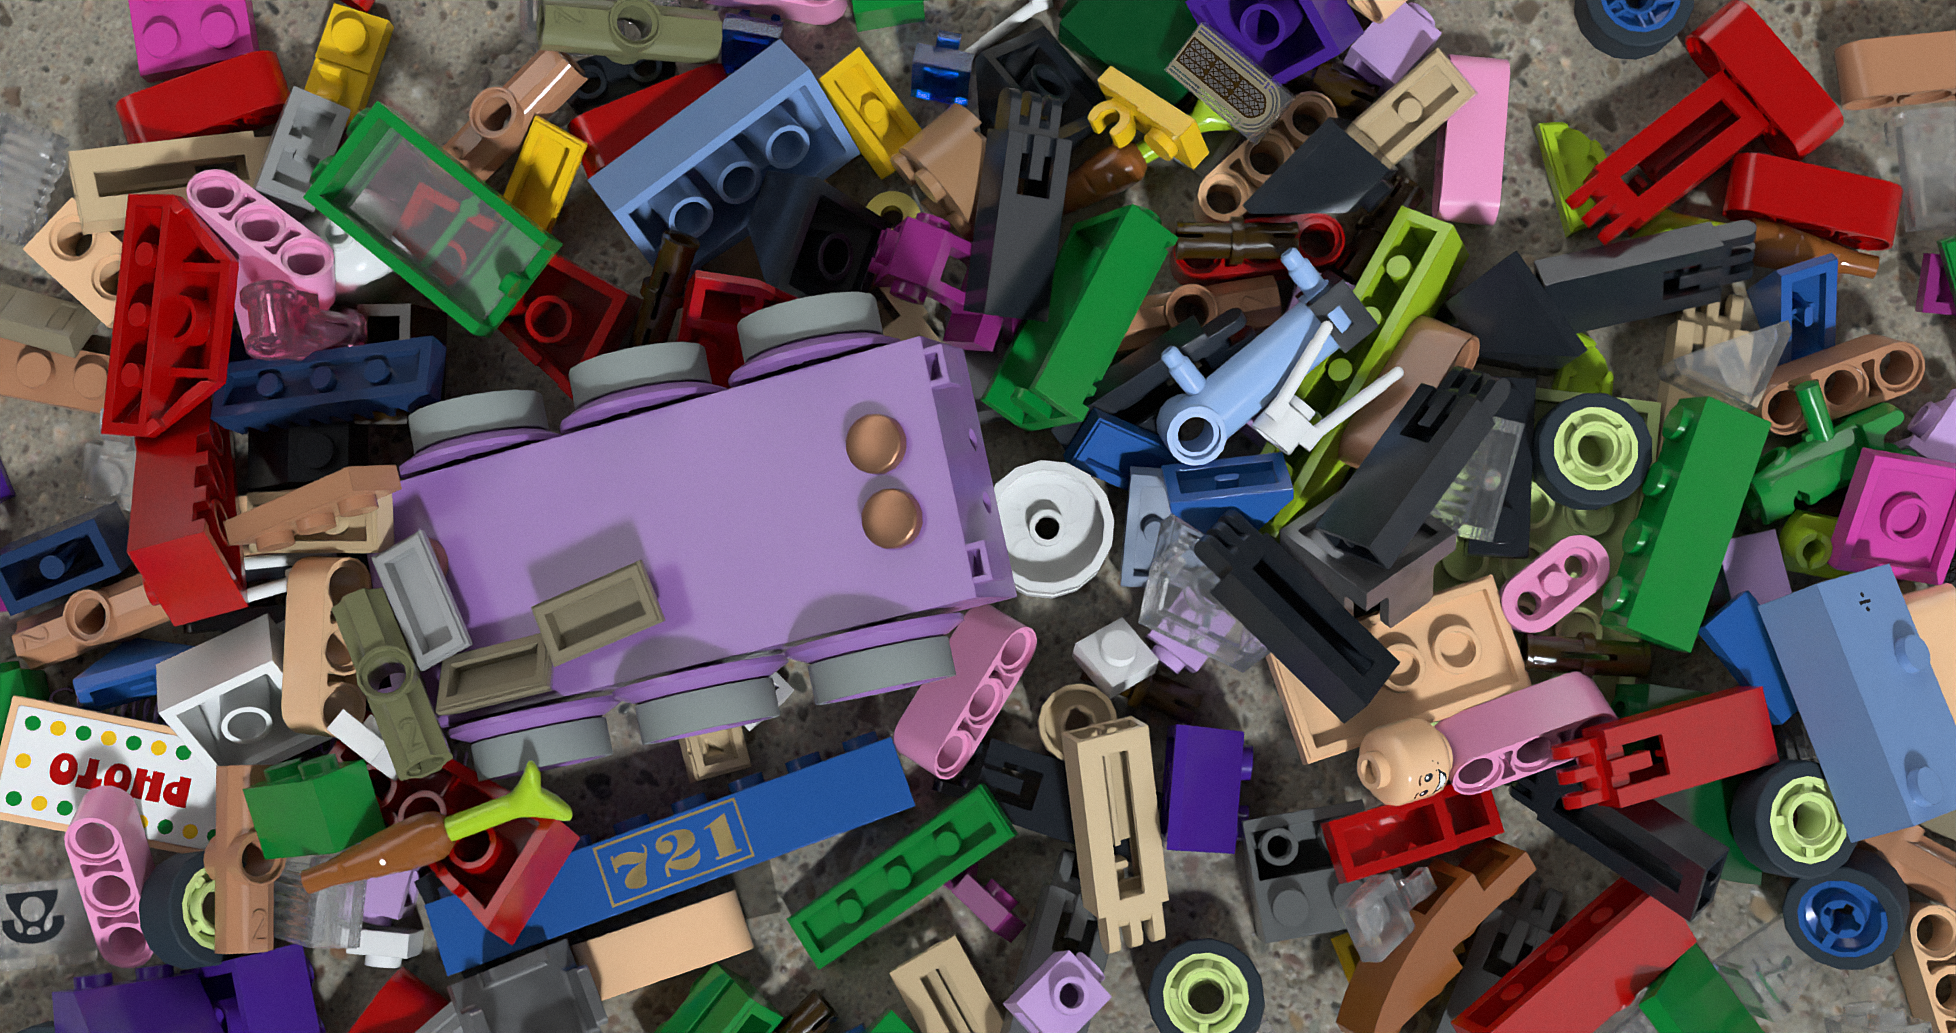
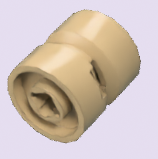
M1084 684L1066 685L1052 693L1041 707L1037 721L1039 738L1047 751L1059 760L1065 761L1061 733L1117 720V713L1108 696L1096 687Z

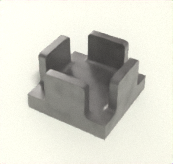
M1342 489L1279 530L1280 546L1295 558L1352 616L1353 602L1365 611H1368L1380 602V621L1389 628L1400 623L1432 599L1434 566L1456 550V531L1431 514H1429L1389 570L1334 550L1315 526Z
M567 939L447 987L463 1033H602L600 1026L608 1023L606 1012L587 964L579 967L576 965Z

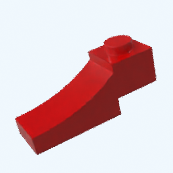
M1451 783L1445 784L1443 790L1428 798L1401 806L1382 804L1320 824L1339 884L1349 883L1505 833L1491 789L1478 794L1464 795L1455 791Z

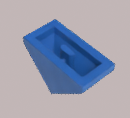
M1829 253L1775 270L1746 290L1774 367L1835 346L1838 258L1834 254Z
M1283 452L1215 459L1207 464L1196 466L1185 463L1162 465V477L1170 512L1204 535L1227 510L1239 512L1256 530H1259L1294 499V489Z
M137 637L130 642L121 643L72 680L82 708L102 711L157 696L156 664L195 646Z

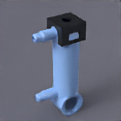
M1289 248L1281 255V262L1288 269V275L1301 290L1295 295L1299 303L1206 379L1187 356H1184L1177 347L1170 346L1162 352L1161 360L1168 367L1170 375L1185 392V394H1178L1168 399L1160 408L1156 419L1157 432L1174 457L1182 463L1192 466L1204 465L1216 459L1223 451L1226 440L1265 409L1278 395L1307 345L1324 321H1330L1333 329L1307 374L1338 348L1344 353L1348 352L1379 326L1341 277L1329 269L1320 275L1308 258H1304L1297 248ZM1192 417L1204 418L1203 431L1197 438L1189 441L1178 439V431L1184 421Z

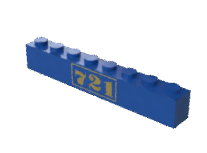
M872 731L842 742L845 753L831 759L822 761L820 753L817 751L785 763L788 774L765 782L762 772L728 783L731 795L708 803L704 792L670 804L673 816L650 823L648 814L645 813L614 824L612 826L616 836L593 844L590 834L580 836L577 844L513 946L486 929L472 914L473 912L445 885L439 887L438 891L441 899L424 906L447 976L460 973L915 807L916 805L892 738L889 737L879 741L876 731Z

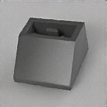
M1362 799L1241 821L1246 882L1256 935L1259 940L1267 944L1386 922L1378 875L1375 874L1349 883L1339 884L1320 825L1321 823L1365 810Z

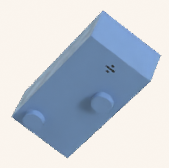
M779 39L587 181L652 268L654 267L662 242V233L665 230L681 231L696 238L700 242V246L695 254L688 281L695 270L702 271L700 267L750 235L747 225L767 170L814 176L824 181L861 152L811 70Z
M1890 563L1817 583L1757 606L1850 842L1853 843L1913 827L1956 810V725L1930 664L1929 649L1919 637Z

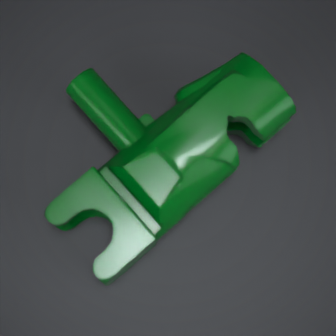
M1810 380L1798 384L1794 387V391L1808 431L1802 434V442L1789 448L1785 446L1773 448L1759 458L1743 503V508L1751 519L1755 520L1761 517L1763 525H1768L1794 512V498L1799 501L1804 500L1807 505L1815 504L1821 498L1850 485L1862 448L1917 457L1916 452L1905 449L1902 451L1893 443L1883 442L1887 432L1904 421V413L1890 403L1881 402L1840 417L1842 423L1833 427L1819 382L1817 380Z

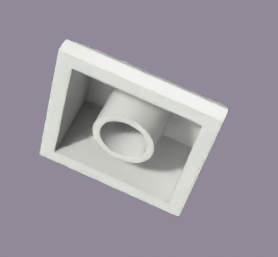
M268 613L156 664L159 715L215 781L216 766L275 765L333 738L296 733L287 727L283 720L281 699L285 636Z

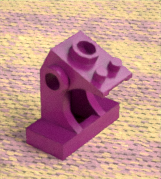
M922 212L917 213L915 219L907 216L893 230L889 228L882 230L877 241L879 246L875 258L872 257L867 269L868 272L876 274L873 285L876 287H891L889 292L891 295L909 303L924 305L927 296L946 305L951 309L952 314L942 341L964 350L993 351L1004 317L963 311L972 243L950 233L951 224L948 221ZM949 255L962 261L967 267L960 290L940 281Z

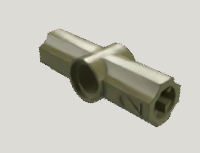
M539 0L536 18V40L539 50L601 55L622 65L633 64L640 59L708 65L717 63L719 60L722 43V21L719 18L718 11L654 5L649 0ZM625 20L637 26L642 40L634 41L622 35L618 29L617 21Z
M383 587L376 589L362 588L343 596L342 600L331 609L355 667L357 684L368 700L398 778L401 781L410 778H423L441 770L443 765L453 759V756L427 694L425 680L416 667L385 589ZM390 674H406L404 682L395 691L389 693L378 692L380 683Z

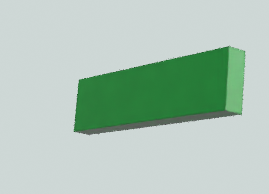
M980 784L789 916L786 920L818 970L822 969L1016 836L1018 832L986 784Z

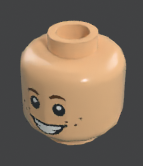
M1408 718L1378 726L1365 735L1360 745L1359 758L1357 760L1358 776L1362 784L1386 805L1401 806L1431 797L1443 790L1453 764L1452 749L1443 733L1423 719Z

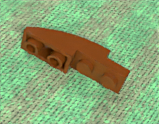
M1489 837L1457 866L1435 858L1400 896L1386 915V922L1381 923L1372 936L1344 994L1336 1019V1024L1344 1033H1399L1402 1026L1430 999L1439 995L1445 985L1463 968L1452 950L1461 941L1470 937L1477 926L1503 901L1512 897L1519 886L1537 870L1528 853Z

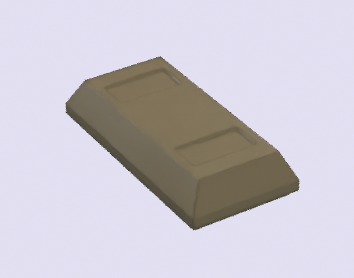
M0 283L1 338L76 358L101 322L84 305Z
M638 560L531 606L554 667L666 621L642 560Z
M541 633L455 654L443 660L435 713L439 716L458 714L552 691L554 666Z

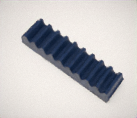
M425 336L228 363L226 384L214 392L210 418L223 428L243 435L248 434L249 427L262 432H268L270 424L282 429H289L290 421L308 427L311 426V419L324 424H332L333 416L347 422L353 421L355 413L368 419H374L375 411L388 416H396L397 408L413 413L418 410L419 405L426 407L441 402L447 348L434 336Z

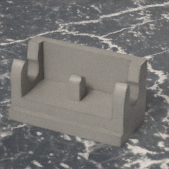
M293 86L280 112L252 188L298 222L302 221L307 211L314 213L316 208L306 201L303 196L312 186L310 184V177L317 165L330 155L335 156L351 110Z

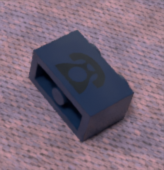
M117 501L8 543L0 549V597L10 616L119 574L133 563L127 553L129 525Z

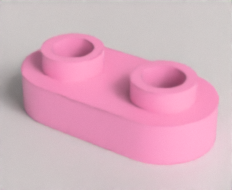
M1584 535L1569 536L1554 543L1508 579L1500 588L1499 594L1503 614L1511 625L1512 630L1523 634L1544 631L1601 588L1607 580L1610 571V561L1606 550L1598 541ZM1569 556L1576 557L1582 564V573L1578 578L1570 577L1565 571L1564 564ZM1522 593H1528L1535 599L1536 608L1531 615L1522 613L1518 608L1517 601Z

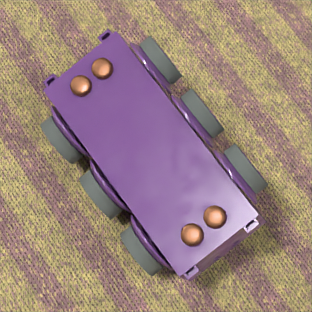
M862 292L829 293L779 303L756 311L741 319L737 329L745 364L735 370L729 377L728 382L729 386L732 387L731 389L712 384L705 347L690 342L657 343L603 354L583 361L571 368L568 375L576 411L564 418L560 424V432L565 435L548 431L549 427L542 394L534 390H504L466 395L434 403L408 415L415 456L399 466L400 478L405 480L400 481L402 489L392 493L394 545L419 530H425L472 639L473 645L456 654L541 633L531 606L638 560L643 561L666 620L554 667L552 691L458 714L440 716L436 714L442 731L449 730L450 738L472 743L471 751L478 782L521 776L529 760H533L541 772L612 755L613 750L606 717L602 716L621 701L637 705L635 711L642 745L717 732L780 716L774 681L773 678L769 677L787 664L789 659L811 664L808 666L815 705L863 698L955 676L956 671L949 638L945 635L964 621L963 613L957 611L1017 597L964 349L923 336L903 341L899 338L883 335L876 298L872 294ZM367 553L373 589L383 587L372 561V557L379 553ZM442 661L420 672L425 680L427 694L434 711H436ZM390 674L392 687L380 689L378 692L389 693L395 691L404 682L406 674Z

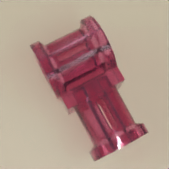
M261 280L248 284L239 292L241 306L248 310L250 334L244 339L246 353L253 358L260 360H280L286 358L302 361L314 351L363 345L366 340L367 324L363 314H359L357 310L349 308L340 312L320 309L318 294L296 290L288 282Z

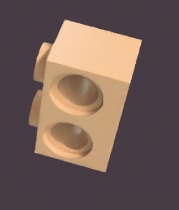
M71 197L27 243L23 250L101 322L113 329L123 236L120 233L123 230L93 233L92 244L88 251L77 256L76 245L84 235L81 229L76 201Z

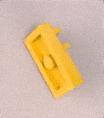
M334 3L304 90L350 109L351 111L344 130H347L354 117L366 108L394 26L387 19Z
M858 47L818 78L817 82L859 151L882 180L895 171L890 159L922 129L861 48Z
M1112 66L1097 80L1107 101L1097 104L1090 111L1088 120L1097 134H1100L1110 123L1118 122L1109 132L1115 146L1118 148L1128 145L1134 138L1137 129L1145 134L1144 140L1147 145L1166 161H1170L1175 157L1194 170L1209 154L1196 120Z

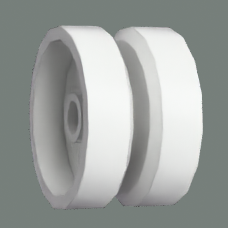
M1039 460L1016 467L996 483L994 492L1016 591L1026 596L1053 599L1076 592L1096 576L1112 547L1114 517L1107 495L1091 475L1066 462ZM1050 518L1052 527L1059 528V532L1054 538L1047 540L1037 535L1035 528H1038L1040 519Z

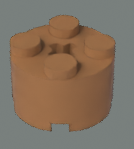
M954 103L899 149V152L890 159V162L908 185L912 187L917 184L925 194L926 198L920 202L923 211L948 221L951 224L950 231L952 234L971 243L974 236L987 138L980 132L973 131L982 122L964 106ZM1018 179L1016 194L1023 195L1025 179Z

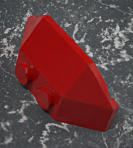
M128 194L101 434L156 438L226 384L239 262L187 201L178 195Z

